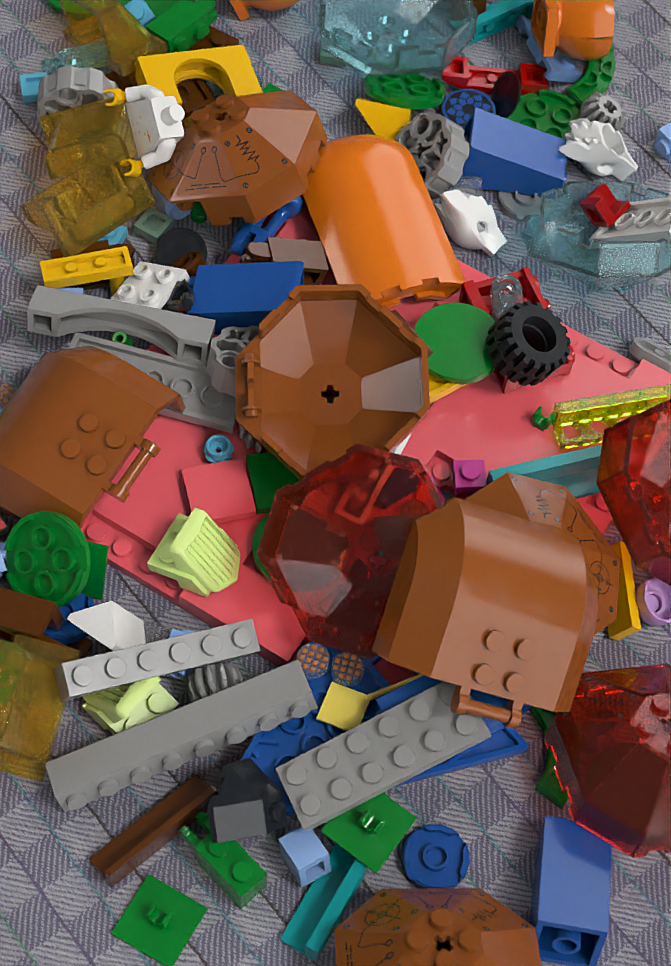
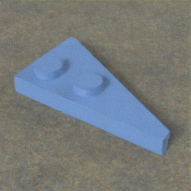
M520 15L515 24L521 34H526L529 37L525 43L536 58L537 64L547 69L544 74L545 78L550 81L576 83L582 75L575 68L576 63L569 57L563 56L557 48L554 49V57H543L531 31V22L524 15Z

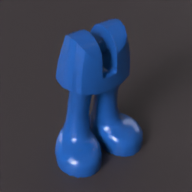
M300 196L276 210L264 229L260 227L267 216L258 222L240 225L233 237L231 253L241 257L246 253L245 249L249 243L265 242L267 237H274L287 219L293 218L300 213L304 205Z

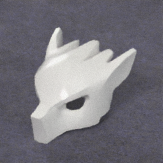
M587 118L570 121L569 126L572 130L570 133L565 134L566 144L558 149L564 155L579 161L592 174L599 176L613 174L622 182L632 172L637 170L638 165L628 153L620 132L615 131L610 123L606 124L596 120L591 123Z
M460 190L445 191L439 196L442 204L436 203L434 207L445 233L455 244L466 249H482L492 257L507 243V240L498 228L492 205H487L482 196L469 195ZM479 222L484 223L485 228H483Z

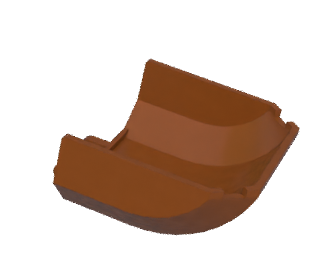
M82 346L44 353L0 413V511L17 522L28 514L41 511H55L68 516L81 529L84 520L104 492L124 503L130 495L128 490L151 457L155 458L161 450L155 443L143 438L144 434L160 411L168 405L183 413L186 407L181 395L121 358L97 347ZM135 447L140 449V452L117 484L112 483V480Z
M456 497L444 503L445 506L429 515L424 514L415 519L372 651L385 660L431 678L456 684L450 703V710L453 713L460 715L470 713L503 722L504 727L517 729L522 719L521 710L523 703L553 712H569L591 647L598 612V593L595 578L576 535ZM471 689L508 699L506 708L469 699Z

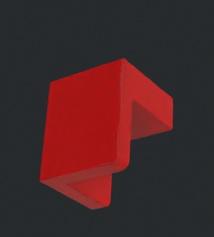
M604 183L598 185L579 204L593 226L610 227L631 207L628 200H616L608 186Z

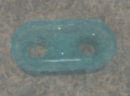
M502 274L493 280L491 303L493 319L495 321L515 304L523 303L521 283L512 275Z

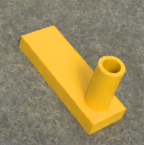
M127 246L39 262L44 286L55 289L109 279L110 292L113 296L127 279L126 276L134 275Z
M622 541L611 545L621 559L617 617L615 621L608 625L609 638L617 641L641 630L629 544Z

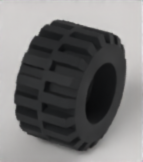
M525 301L522 304L519 302L504 313L489 328L487 332L489 336L486 337V344L489 346L486 349L487 354L492 356L493 360L491 363L493 366H497L500 369L499 373L503 377L505 375L508 376L509 381L513 383L518 381L521 386H527L528 384L531 386L537 385L567 361L566 357L570 354L568 346L571 344L570 338L566 336L568 331L565 326L561 325L560 322L562 320L552 314L553 311L548 307L544 309L542 304L537 302L534 305L531 301Z

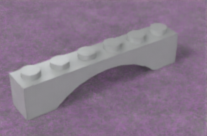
M40 285L36 286L27 308V331L59 337L83 331H123L128 335L139 337L157 345L169 353L176 361L202 366L207 364L210 344L215 333L216 320Z
M253 619L61 663L53 668L60 701L63 702L154 677L214 665L218 662L224 663L245 658L261 650Z

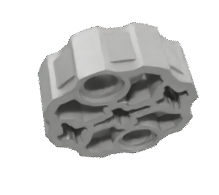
M60 67L53 74L45 75L39 82L38 122L42 127L49 129L55 137L60 139L98 140L105 133H111L118 125L119 105H105V103H112L114 101V94L112 92L103 93L105 89L118 88L114 81L106 78L102 71L91 67Z
M425 112L415 116L408 126L400 130L395 140L404 145L412 154L431 200L439 198L445 190L454 186L463 174L464 163L469 157V143L465 140L464 129L441 114L431 115Z
M258 326L227 327L222 329L218 337L212 338L206 372L212 379L211 384L219 392L227 393L236 398L235 357L260 333Z

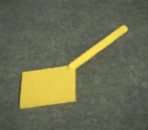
M423 674L408 678L368 695L331 682L316 720L348 731L361 724L371 700L386 695L423 676Z

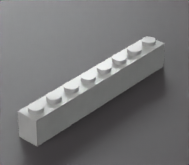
M295 660L46 762L45 765L54 797L65 812L77 810L103 796H112L120 789L135 783L146 782L154 775L167 770H175L188 761L198 757L209 756L215 750L222 747L241 743L247 737L256 733L272 730L278 724L290 719L304 717L310 711L317 709L318 706L299 660Z

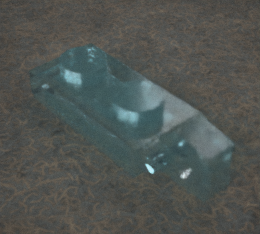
M109 39L59 50L58 55L41 61V71L51 75L58 68L64 66H74L76 68L91 67L102 70L114 67V55L117 54Z

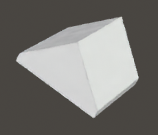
M113 601L70 613L67 620L113 651L146 644L143 620Z

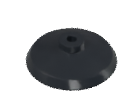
M505 71L498 77L491 93V100L495 105L496 115L503 118H508L514 113L521 96L520 81L512 71Z
M175 228L166 232L159 239L156 246V260L158 265L170 267L184 254L191 251H199L202 253L206 263L208 257L207 246L203 238L195 231L187 228Z

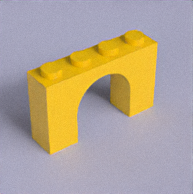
M244 45L137 57L135 78L138 86L151 85L163 91L165 97L174 96L177 104L181 105V107L182 100L176 85L183 80L191 78L211 81L218 85L224 94H230L231 96L263 93Z

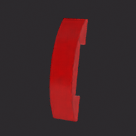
M441 55L440 58L442 80L460 89H475L486 95H491L496 80L505 71H512L516 74L521 85V95L536 93L539 89L547 90L548 80L544 76L547 69L537 64L520 63L518 70L468 65L467 57Z

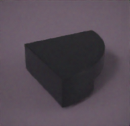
M178 281L166 307L173 312L191 311L194 302L193 289L184 282Z

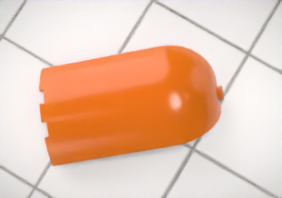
M370 134L344 136L326 142L325 146H320L318 148L320 159L315 171L307 175L309 186L307 191L303 193V196L338 285L362 284L371 293L370 296L382 307L385 306L388 309L401 305L400 299L414 296L416 301L424 299L445 301L460 291L462 283L466 282L410 151L396 140Z

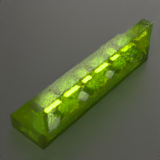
M671 384L555 403L552 411L555 415L552 426L560 450L671 431ZM663 411L666 422L656 423L647 417L652 412ZM629 416L639 423L637 427L628 428L619 423L622 417ZM601 421L610 426L608 432L599 433L590 428L593 422ZM573 426L582 432L578 437L566 439L562 427Z

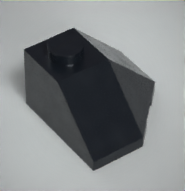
M243 758L223 766L219 777L223 781L218 796L211 797L207 808L212 843L266 835L287 826L286 807L282 791L250 758Z

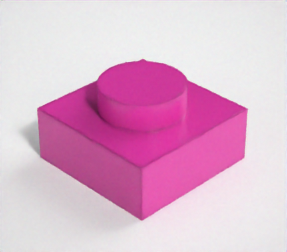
M453 460L452 473L455 494L476 493L487 485L484 460Z

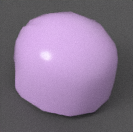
M654 577L639 585L636 589L639 617L645 623L653 626H662L670 623L671 584L668 581Z

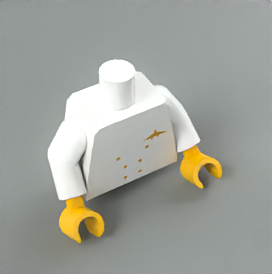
M151 85L127 87L125 91L119 88L105 89L103 93L112 92L114 94V101L112 103H105V105L118 106L124 100L128 101L125 106L138 158H141L140 160L123 159L120 162L121 166L132 165L131 171L124 175L138 177L142 172V168L150 169L169 161L175 150L176 143L184 137L181 120L184 118L185 113L181 105L177 104L176 98L174 96L165 97L163 91Z

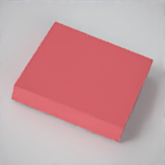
M243 458L181 469L190 512L194 508L204 510L216 524L256 517V508Z

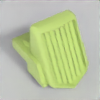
M194 508L189 517L178 513L147 562L149 570L177 580L180 588L208 598L211 592H220L238 580L241 555L238 545L233 542L226 532L219 528L204 510Z
M154 677L83 696L86 702L81 707L104 730L109 729L115 735L171 712L179 703L159 684L161 678Z

